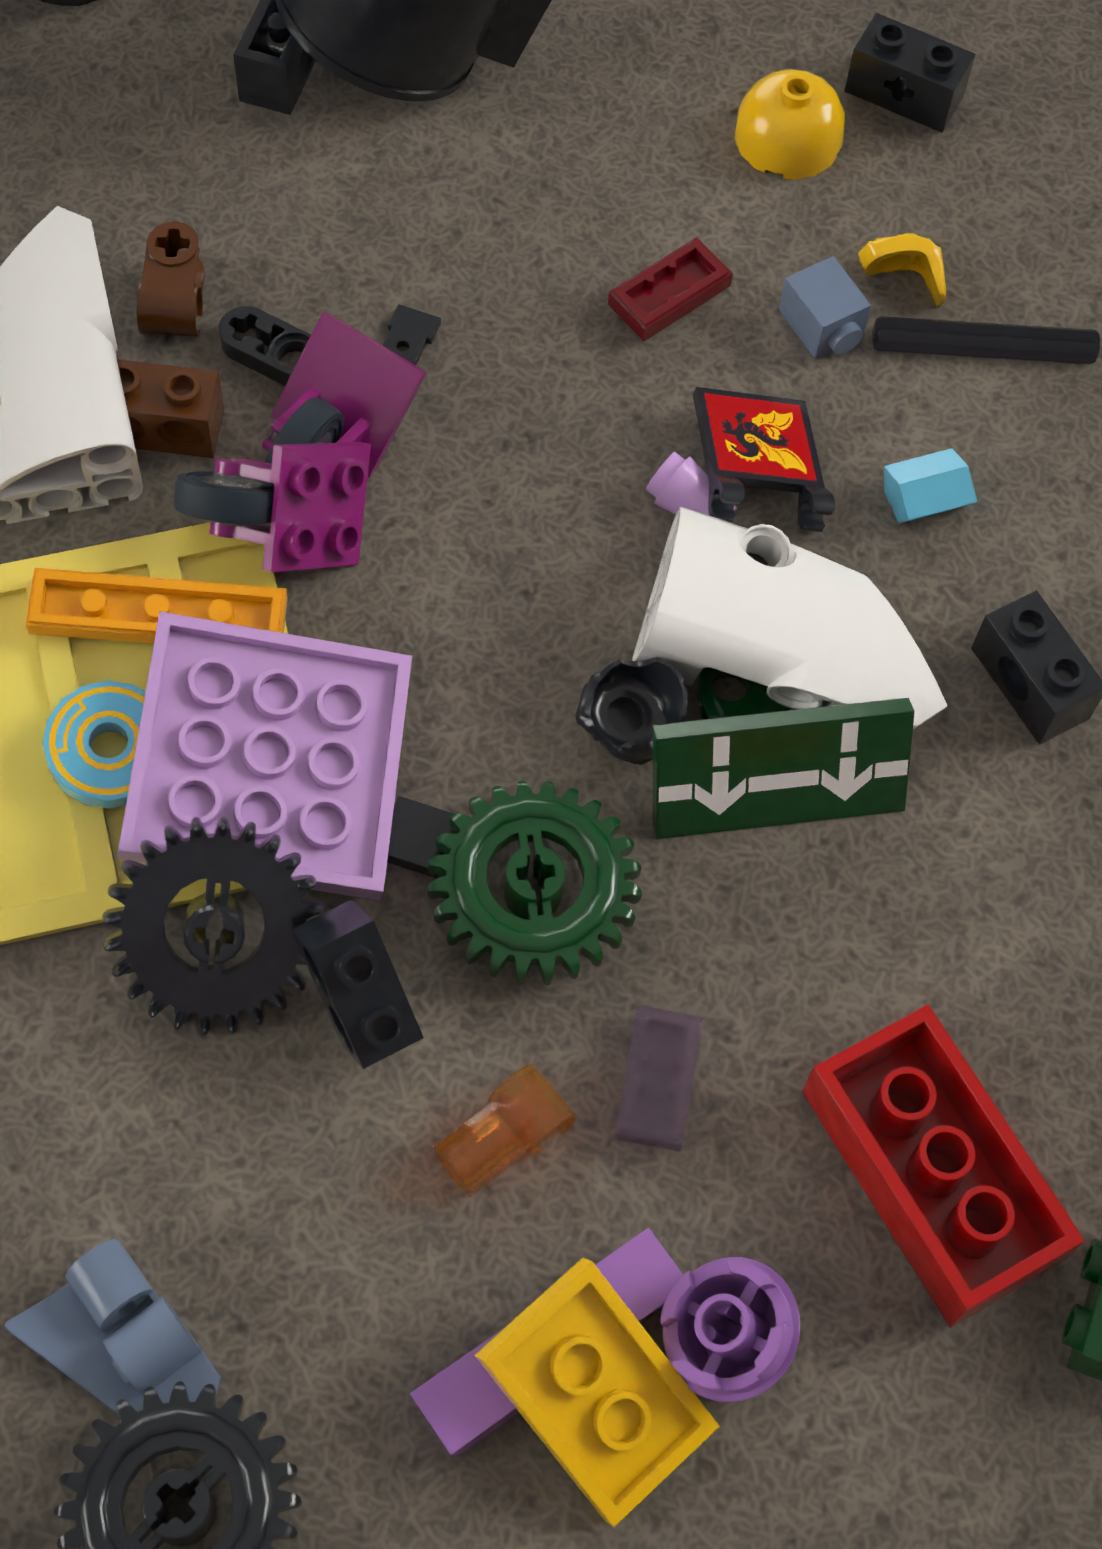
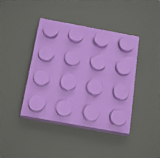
M159 611L117 859L132 860L146 864L147 861L140 849L141 842L149 840L164 849L167 847L164 836V828L166 826H173L183 838L190 837L191 820L194 817H198L201 819L207 833L212 834L215 831L219 818L226 816L229 819L231 835L238 836L249 822L256 824L255 843L259 845L268 837L274 834L279 835L281 844L276 857L279 859L290 853H299L301 855V863L291 875L293 877L313 875L316 878V885L310 890L380 900L384 892L412 656Z

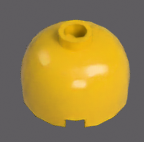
M785 69L774 71L758 80L743 98L738 110L734 139L740 154L755 169L763 173L768 170L772 173L783 174L784 179L792 180L812 177L829 168L837 158L843 143L845 112L836 91L822 77L804 70Z

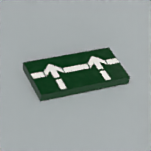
M909 697L653 725L652 819L656 839L905 811L915 713Z

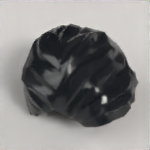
M658 657L640 661L619 659L608 665L601 672L592 675L589 682L584 685L575 715L576 722L590 733L595 741L605 745L614 757L632 764H645L653 759V725L679 723L685 720L688 707L687 688L683 685L684 678L679 671L674 670L673 664L664 662Z

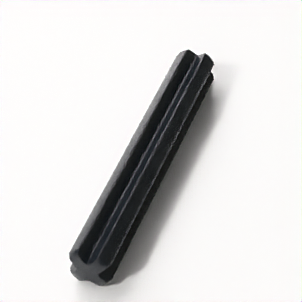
M881 316L876 318L872 331L873 348L877 351L1086 364L1096 362L1100 351V335L1094 329Z

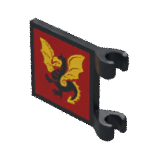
M696 387L693 393V400L709 479V516L733 522L735 518L734 505L742 504L745 498L744 486L799 493L798 523L800 528L808 531L822 532L825 527L823 515H832L836 505L833 494L824 485L806 402L803 400Z

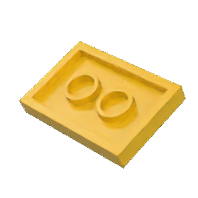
M581 1258L474 1355L600 1516L613 1527L624 1519L720 1427L695 1393L689 1389L688 1384L593 1261L586 1258Z

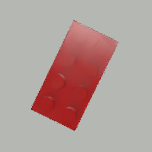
M929 1004L813 1067L802 1093L950 1328L1062 1263L1085 1242Z

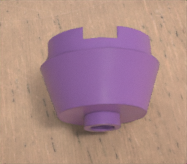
M720 1258L702 1265L693 1272L687 1271L672 1286L661 1313L663 1343L667 1359L688 1384L690 1390L714 1401H743L768 1390L784 1376L791 1366L799 1343L800 1314L791 1289L784 1279L772 1268L749 1258Z

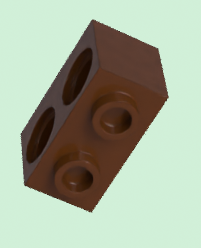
M117 359L135 449L214 458L224 414L219 371Z

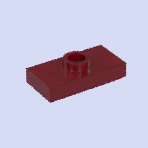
M696 237L609 291L608 305L644 342L729 288L732 283L733 273Z

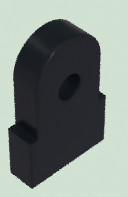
M398 304L388 324L389 333L383 346L412 364L417 365L426 344H432L441 325V318ZM405 346L408 350L402 352L397 350V348Z

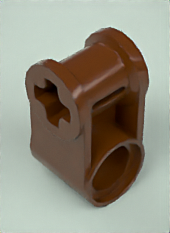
M177 221L165 222L156 226L149 233L146 241L143 276L137 292L136 313L138 330L140 333L200 336L201 330L196 328V317H202L203 315L202 293L205 273L204 266L199 259L198 235L193 228L185 223Z

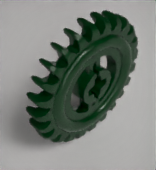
M518 781L516 795L510 796L501 786H494L492 788V804L489 805L478 797L470 798L468 806L473 817L461 813L452 814L449 817L450 828L457 834L442 833L435 839L436 848L446 854L432 857L428 861V871L432 875H441L443 877L432 881L428 885L427 895L432 900L438 898L446 900L441 902L434 910V921L437 924H442L446 920L456 919L447 933V943L450 946H454L458 941L470 938L471 941L466 952V962L468 964H473L477 958L486 952L492 954L489 970L492 978L497 977L501 969L509 961L514 963L515 977L518 985L524 983L531 965L538 966L543 983L547 986L552 982L555 963H561L567 970L569 977L576 979L580 969V954L588 958L592 965L599 967L603 960V951L599 940L609 944L613 949H618L622 943V935L614 923L622 924L626 928L634 925L635 914L629 906L623 903L637 904L642 897L641 889L636 884L627 881L628 879H637L642 867L637 861L623 858L631 854L634 842L627 837L613 838V835L620 828L621 821L616 817L599 820L597 817L602 803L598 800H592L582 807L578 805L579 790L576 788H570L562 797H557L553 782L545 781L539 794H533L526 781ZM542 838L549 839L565 847L577 860L583 876L582 891L575 904L556 917H553L552 914L556 912L561 903L565 867L562 859L553 850L543 846ZM518 841L519 850L512 855L507 864L504 899L507 907L513 913L511 914L505 911L492 897L486 878L487 869L495 854L510 842ZM532 842L534 854L532 865L533 877H537L539 886L544 887L541 890L538 911L536 892L531 889L530 882L525 880V878H528L530 862L528 843Z

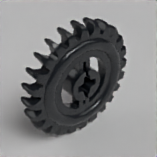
M222 816L219 818L214 833L208 834L201 819L194 817L191 820L190 837L183 838L173 826L168 825L164 828L167 846L164 849L149 840L141 842L140 849L147 861L145 865L132 860H125L121 863L122 872L127 875L132 884L116 883L108 888V895L124 904L123 907L112 908L102 914V922L104 924L122 928L121 931L110 935L104 940V950L126 952L113 965L112 975L120 977L125 974L136 973L137 976L127 991L128 999L133 1000L139 995L151 991L153 995L148 1008L149 1017L157 1016L160 1011L170 1004L174 1006L173 1027L176 1030L182 1027L191 1012L198 1015L202 1035L209 1033L215 1015H222L228 1031L231 1034L236 1033L238 1014L242 1010H245L257 1025H262L264 1016L261 1002L263 1000H268L277 1006L278 1009L284 1011L287 1008V1000L281 986L286 984L300 991L306 988L304 977L295 967L296 964L306 965L291 929L307 922L306 919L319 915L324 911L322 901L302 898L307 891L315 887L316 878L313 875L294 877L291 875L301 863V855L294 852L278 859L276 854L281 844L279 835L274 834L268 837L260 845L255 843L256 824L254 822L247 823L239 835L234 836L231 835L228 817ZM199 879H207L206 892L191 902L187 907L184 917V944L189 953L199 960L198 968L191 966L175 954L166 938L164 919L169 903L182 888ZM230 881H234L255 896L263 911L265 927L259 945L246 960L229 969H222L223 963L234 958L241 950L245 939L243 910L238 901L229 895ZM215 883H221L219 917L222 918L224 929L220 933V938L215 942L214 964L208 965L210 939L206 938L205 927L208 925L209 917L213 916Z
M179 1381L173 1387L169 1402L162 1403L156 1390L150 1386L144 1391L143 1410L139 1412L124 1399L117 1402L116 1408L120 1423L116 1427L100 1419L92 1422V1428L100 1441L96 1448L77 1444L73 1447V1454L85 1465L83 1472L65 1473L60 1477V1483L77 1494L76 1499L59 1504L55 1508L54 1514L58 1518L74 1521L76 1526L59 1537L57 1546L60 1549H158L164 1542L180 1547L196 1544L208 1534L214 1524L216 1507L211 1492L227 1476L233 1498L230 1521L217 1544L210 1549H274L271 1546L273 1540L295 1539L298 1536L294 1526L279 1518V1513L298 1508L302 1504V1500L297 1494L279 1490V1485L295 1477L298 1469L292 1463L271 1462L285 1447L286 1440L281 1435L259 1440L258 1437L268 1420L267 1415L264 1412H257L244 1421H240L239 1418L244 1405L241 1395H233L221 1408H217L216 1388L213 1384H207L200 1392L196 1401L190 1402L184 1382ZM179 1450L203 1454L205 1457L191 1471L173 1469L161 1473L151 1481L144 1493L142 1503L145 1520L129 1536L126 1530L123 1509L128 1487L139 1470L159 1455ZM213 1468L214 1470L212 1471V1473L204 1481H201V1479ZM192 1492L196 1493L189 1502L195 1512L194 1517L186 1524L181 1519L175 1517L165 1525L164 1522L170 1515L169 1509L164 1504L166 1499L173 1493L182 1499L188 1497ZM154 1531L155 1533L143 1545L144 1539Z

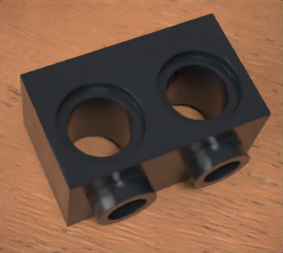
M350 900L291 929L342 1045L362 1069L424 1038L374 920L356 903Z

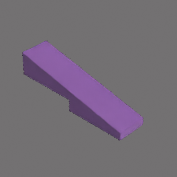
M649 1228L595 1264L641 1325L663 1308L672 1286L683 1275ZM502 1330L410 1393L450 1455L460 1457L519 1413L474 1356Z

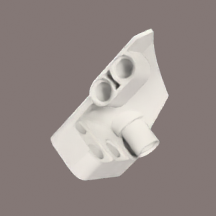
M56 206L33 228L0 266V520L5 519L7 524L48 517L49 511L68 508V512L106 506L109 505L108 500L128 496L129 501L136 500L143 492L141 473L116 358L119 352L92 222L88 218Z
M679 507L667 538L632 661L658 657L664 662H670L674 665V670L679 671L684 678L683 685H692L703 668H714L768 686L767 694L772 700L795 710L909 697L915 711L913 730L947 707L940 688L911 634L887 599L864 574L791 544L788 537L780 529L772 525L760 524L748 529L691 509ZM748 553L760 555L767 561L768 566L755 561Z

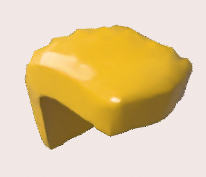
M913 233L876 238L874 241H869L859 251V261L867 276L899 270L916 271L923 276L936 307L942 306L945 303L946 284L941 247L935 245L930 238L921 237Z

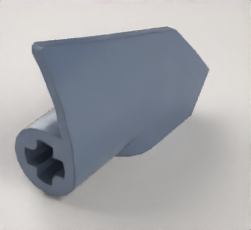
M118 1239L105 1241L85 1253L65 1274L68 1282L67 1285L31 1308L7 1320L4 1325L7 1331L116 1413V1404L121 1399L126 1400L137 1412L143 1410L144 1391L150 1386L156 1390L162 1403H168L174 1385L182 1381L187 1387L190 1402H195L207 1384L215 1386L217 1395L222 1379L177 1313L163 1296L159 1298Z

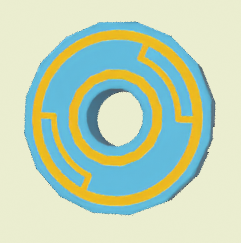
M107 680L81 686L61 699L47 719L42 743L48 769L64 793L89 806L109 809L126 806L145 698L144 690L133 684ZM105 732H117L123 735L128 743L123 753L117 757L103 758L95 754L91 749L94 739Z

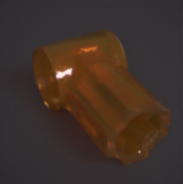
M529 1064L519 1069L507 1078L489 1097L487 1102L489 1105L434 1146V1154L441 1162L443 1168L470 1198L528 1152L531 1156L539 1154L544 1150L540 1145L557 1130L563 1135L577 1120V1115L534 1064Z

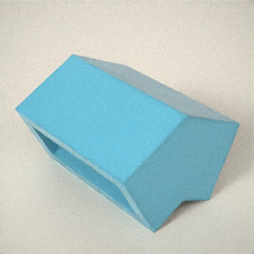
M953 448L884 466V493L889 504L892 506L898 524L977 502L969 467Z

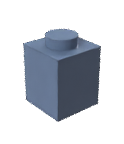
M834 256L786 277L779 305L780 313L814 359L832 351L837 355L845 354L856 347L863 338L871 309V304Z

